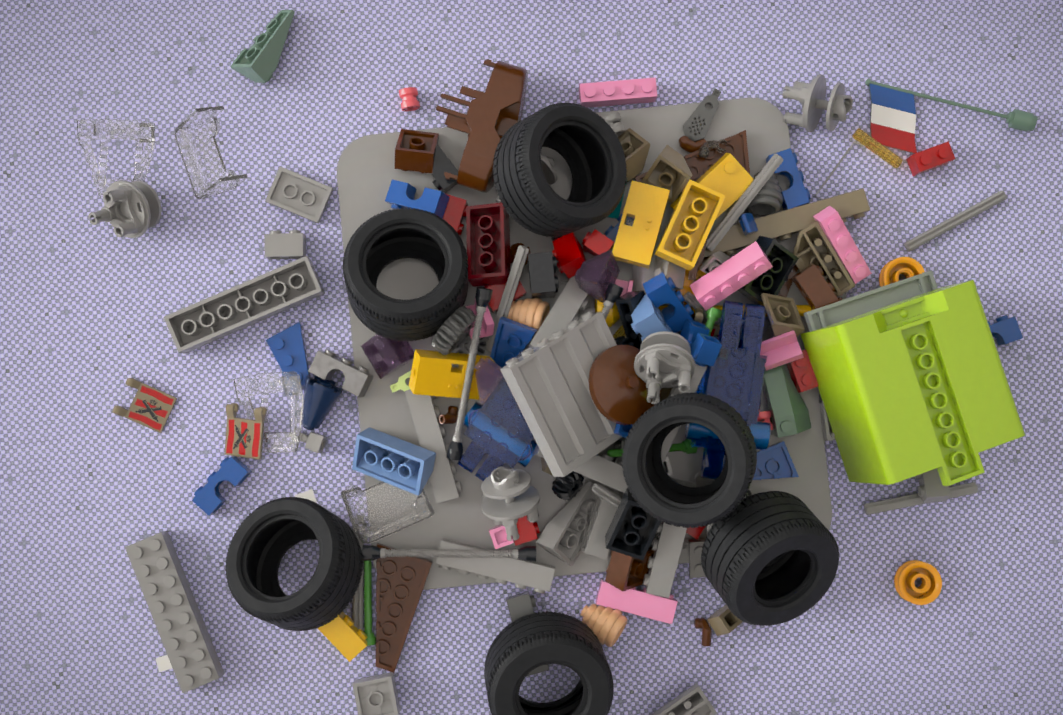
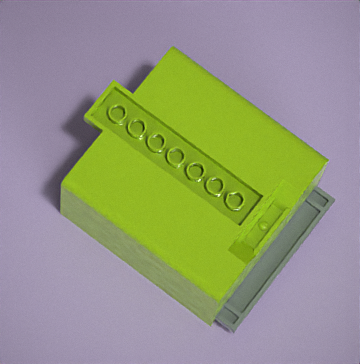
M931 270L804 313L810 332L800 335L819 385L818 389L832 431L835 434L834 437L849 482L890 485L937 468L942 485L950 486L985 473L979 456L980 452L1025 436L974 280L938 288Z

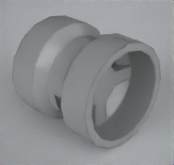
M619 112L612 113L603 118L617 136L626 131L624 125L620 122L621 116Z

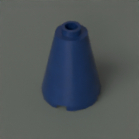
M307 375L304 386L301 423L305 429L314 430L320 427L343 389L341 385L339 388L336 387V382L333 380H324L316 375L313 379L310 378L311 375Z

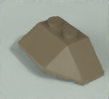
M818 221L800 230L792 252L799 258L796 262L799 271H802L809 265L815 264L819 266L824 272L823 277L826 282H830L833 285L836 296H840L854 288V282Z

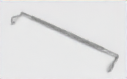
M852 145L850 146V148H848V150L846 151V153H845V154L843 155V157L840 159V161L838 162V164L835 166V168L833 169V171L830 173V175L828 176V178L825 180V182L823 183V185L820 187L819 191L823 188V186L825 185V183H826V182L828 181V179L831 177V175L833 174V172L836 170V168L838 167V165L841 163V161L843 160V158L846 156V154L848 153V151L851 149Z

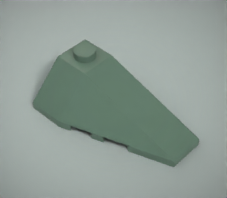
M281 10L266 26L267 31L259 36L257 35L253 39L255 43L248 50L244 48L230 67L256 83L268 82L277 68L295 12L293 10Z
M759 360L768 410L771 411L770 421L774 428L772 430L773 435L780 438L799 434L810 429L811 422L808 408L784 365L766 371L763 361Z

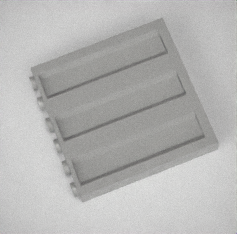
M589 311L581 315V320H574L567 324L568 328L553 332V337L540 340L536 343L537 347H531L522 351V356L509 359L505 362L506 366L500 369L553 477H565L622 437L614 433L616 423L608 420L597 409L589 390V372L594 360L604 350L617 345L601 312L593 313Z

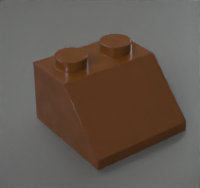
M401 129L395 148V169L432 173L439 133Z
M649 547L644 560L611 551V559L606 570L605 581L621 591L642 585L644 575L649 573L650 568H647L649 556L653 557L654 550H652V547Z

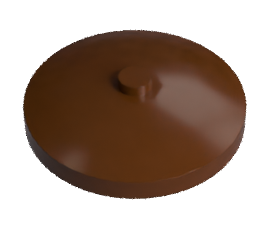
M616 345L604 350L596 357L589 372V390L595 406L608 420L620 425H633L644 412L655 405L647 402L648 388H646V382L639 378L634 370V360L640 349L630 345Z

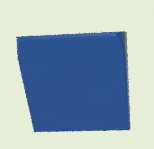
M752 213L742 214L738 218L745 236L758 231Z

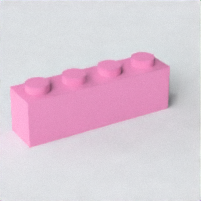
M656 77L579 84L580 105L590 108L655 102L657 99Z
M828 206L814 215L815 221H818L852 281L856 284L871 275L869 267L838 211Z
M755 241L692 283L690 287L698 302L707 311L773 266Z
M602 579L595 601L597 605L611 607L612 609H618L669 624L673 622L678 603L672 594H670L669 598L646 593V587L643 590L634 587L621 591Z

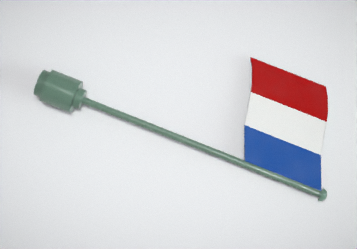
M867 79L865 82L869 86L871 98L870 133L872 143L914 154L917 153L915 144L916 109L914 96L1005 118L1009 128L1025 132L1033 131L1038 117L1034 116L1033 113L1014 109L1008 115L870 81L871 79Z

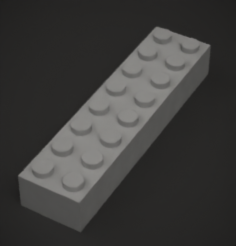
M305 256L164 316V320L178 353L185 354L325 294L311 259Z
M168 530L126 546L125 550L182 693L219 679L225 674Z

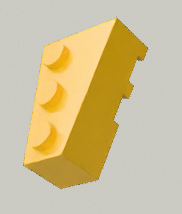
M341 612L338 617L326 625L317 628L349 662L367 646V635L361 629L358 630L354 626L353 620L344 612Z

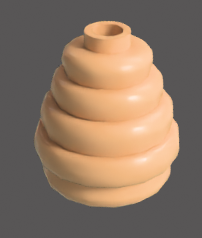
M540 298L520 299L517 302H512L507 318L539 330L550 312V306L548 302L542 301Z
M596 604L586 605L580 614L583 617L582 622L594 632L602 645L605 644L608 647H612L616 643L628 621L627 617L623 616L620 610H614L611 607L605 608Z

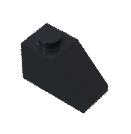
M438 146L435 149L432 171L434 181L432 183L438 191L442 189L446 193L457 185V180H447L444 172L458 176L459 171Z

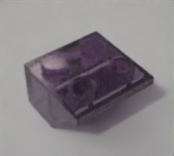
M378 334L361 346L380 379L404 366L414 358V351L409 342L387 339Z

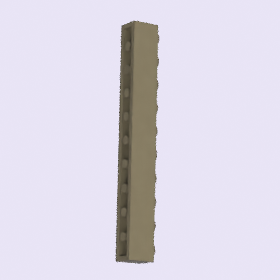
M864 188L754 219L758 231L746 236L740 223L733 225L713 251L705 249L703 260L708 259L719 250L728 256L736 254V250L745 249L757 241L759 236L772 239L780 238L781 241L792 238L791 234L799 233L800 230L815 222L813 216L828 206L838 211L844 223L851 217L854 220L863 218L865 213L870 211Z

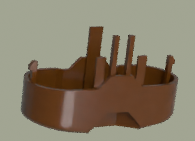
M489 59L485 60L483 65L494 69L485 93L462 86L460 94L476 99L469 102L443 93L440 96L442 99L468 106L467 115L438 105L436 107L437 111L448 114L445 125H448L447 127L468 133V141L461 159L458 176L444 172L445 178L447 180H457L458 185L483 193H487L494 186L493 159L498 143L510 127L521 121L528 72L525 68L500 60L497 63H493Z

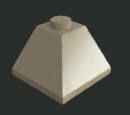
M631 128L618 137L625 154L627 182L643 171L650 149V143Z
M666 145L641 182L670 190L668 201L673 204L692 177V173L683 155L669 145Z
M767 293L761 294L774 337L790 331H795L796 337H798L805 330L793 298Z

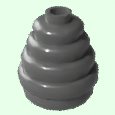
M774 173L746 208L750 213L758 216H767L780 211L783 195L781 194L782 189L779 186L777 176Z

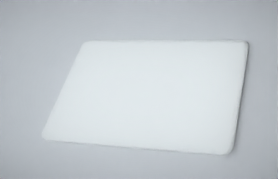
M313 489L295 495V497L309 499L317 503Z
M168 655L156 658L159 672L173 669Z

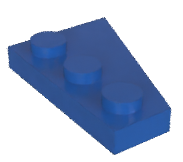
M301 322L266 340L293 391L304 386L306 376L310 375Z

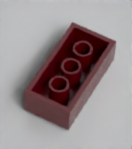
M501 202L466 206L468 281L473 287L506 284L510 273V223L507 210H505Z

